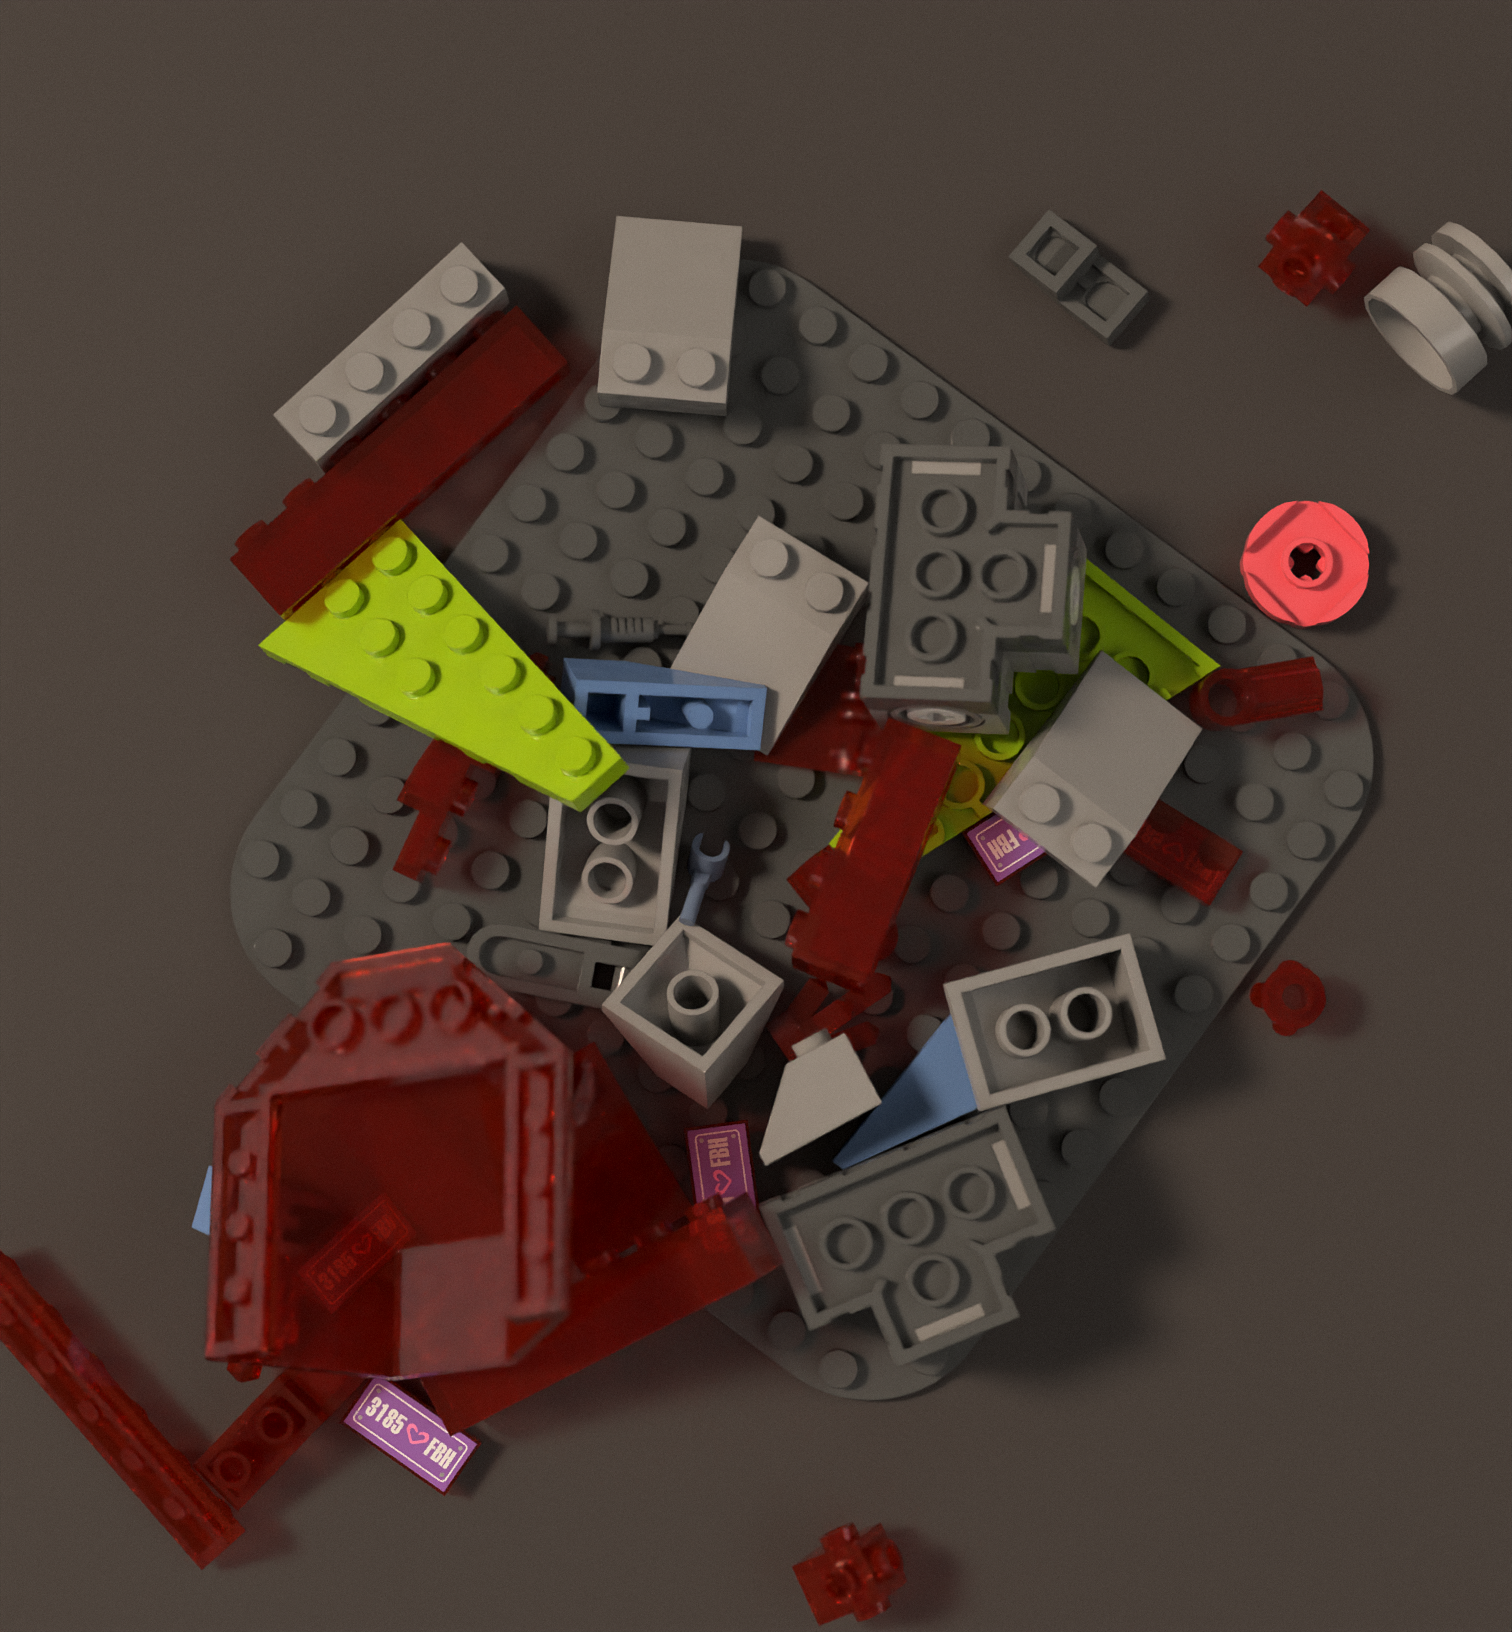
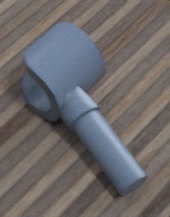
M699 833L693 839L687 860V870L692 877L679 918V922L687 926H694L705 891L708 889L710 882H715L723 875L730 852V845L725 840L720 855L710 857L700 851V846L704 833Z

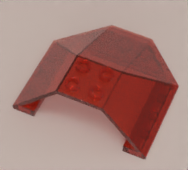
M449 942L331 962L315 982L320 987L319 990L296 1017L291 1013L285 1017L255 1053L261 1059L237 1087L229 1084L217 1098L214 1106L204 1359L215 1362L388 1380H404L515 1365L572 1313L573 1051Z

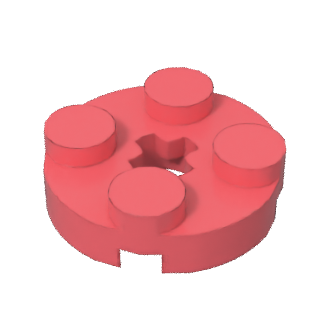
M1312 501L1283 503L1266 513L1253 527L1246 539L1244 552L1240 560V571L1244 578L1245 588L1255 605L1264 614L1279 623L1287 624L1297 629H1307L1312 626L1331 623L1348 612L1358 602L1366 589L1369 577L1367 575L1369 570L1368 542L1363 530L1355 519L1334 504L1322 501L1318 503ZM1297 548L1304 554L1312 549L1319 553L1321 559L1318 560L1316 568L1321 575L1317 579L1313 580L1307 575L1297 578L1290 569L1295 563L1290 553Z

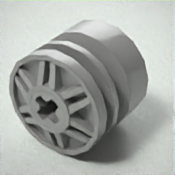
M1447 222L1431 236L1432 245L1424 243L1413 252L1414 265L1420 275L1410 269L1399 266L1364 297L1365 308L1376 328L1407 365L1432 386L1452 395L1458 392L1488 364L1487 354L1481 342L1497 350L1506 348L1512 342V270L1477 235L1462 225Z

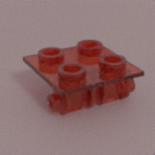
M855 643V647L836 646L768 756L759 750H755L754 761L880 780L888 730H881L860 698L862 674H865L866 659L863 655L864 643Z

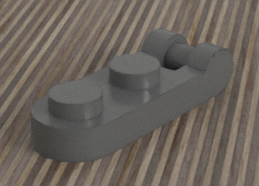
M490 924L481 928L472 936L467 947V964L471 973L481 983L493 988L602 1009L604 1001L647 952L509 924ZM597 963L615 966L610 991L592 987Z

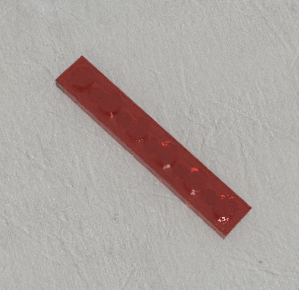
M0 1250V1340L197 1566L203 1570L246 1530L233 1516L232 1510L226 1502L216 1497L194 1472L185 1455L173 1448L152 1424L143 1407L134 1400H131L110 1376L100 1358L90 1352L68 1328L58 1310L48 1304L26 1280L16 1262Z

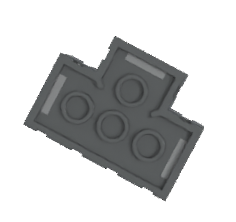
M881 444L880 467L882 469L881 484H878L874 524L877 539L876 547L872 548L869 593L872 598L871 610L867 611L863 654L866 659L865 674H862L860 698L881 730L1009 735L1011 712L1008 709L1009 694H1012L1014 672L1036 673V670H1054L1056 674H1078L1087 549L1073 513L1049 511V514H1030L1029 510H1023L1027 506L1028 486L1011 447Z
M1005 1106L987 1109L977 1113L975 1117L962 1122L958 1121L919 1137L916 1141L907 1145L897 1146L863 1160L851 1168L843 1171L839 1170L802 1185L797 1190L788 1194L778 1195L759 1203V1208L809 1330L811 1331L828 1324L832 1319L843 1314H852L871 1306L896 1367L1020 1317L1012 1296L1009 1294L1003 1281V1274L995 1254L1016 1246V1243L1025 1239L1036 1238L1056 1230Z

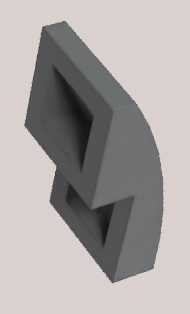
M1050 209L1008 256L1010 262L1042 292L1109 347L1150 300L1149 293L1145 288L1102 257L1096 244Z

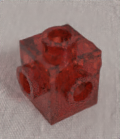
M1321 190L1298 216L1288 210L1275 224L1264 239L1273 248L1258 267L1271 277L1273 283L1280 291L1297 298L1307 307L1323 288L1331 295H1334L1352 274L1357 265L1349 259V256L1370 232V229Z
M854 1522L839 1526L820 1536L819 1541L822 1546L817 1547L792 1566L819 1626L853 1613L857 1622L872 1618L889 1609L892 1604L888 1597L908 1582L903 1572L904 1563L901 1552L894 1541L887 1537L881 1522L860 1531L857 1530Z

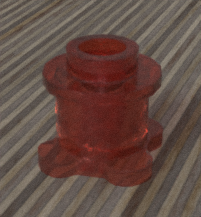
M1294 960L1281 962L1277 970L1272 972L1264 983H1255L1249 992L1251 1004L1265 1011L1267 1017L1272 1020L1273 1031L1281 1036L1293 1035L1297 1032L1298 1028H1304L1315 1022L1326 1005L1325 989L1319 977L1310 969L1303 967ZM1289 985L1296 987L1301 994V1002L1295 1009L1288 1008L1283 1002V991Z

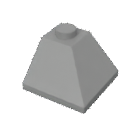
M679 916L604 1001L602 1011L659 1078L706 1109H709L747 1064L784 988V980L696 923L694 926L680 923Z
M825 1028L791 1046L797 1059L787 1063L759 1151L765 1166L882 1103L845 1033L832 1039Z

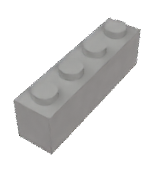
M461 242L275 412L273 416L281 427L325 473L510 303L505 288Z

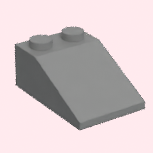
M616 216L597 389L600 406L727 416L743 226Z
M758 516L725 568L670 669L765 685L767 694L760 750L757 751L768 757L869 597V583Z
M1100 650L989 794L983 805L1083 882L1097 887L1138 833L1202 731V728Z
M609 744L629 766L630 769L582 812L550 797L538 930L653 946L669 928L687 800L692 747Z
M1130 933L943 984L978 1112L1166 1059Z

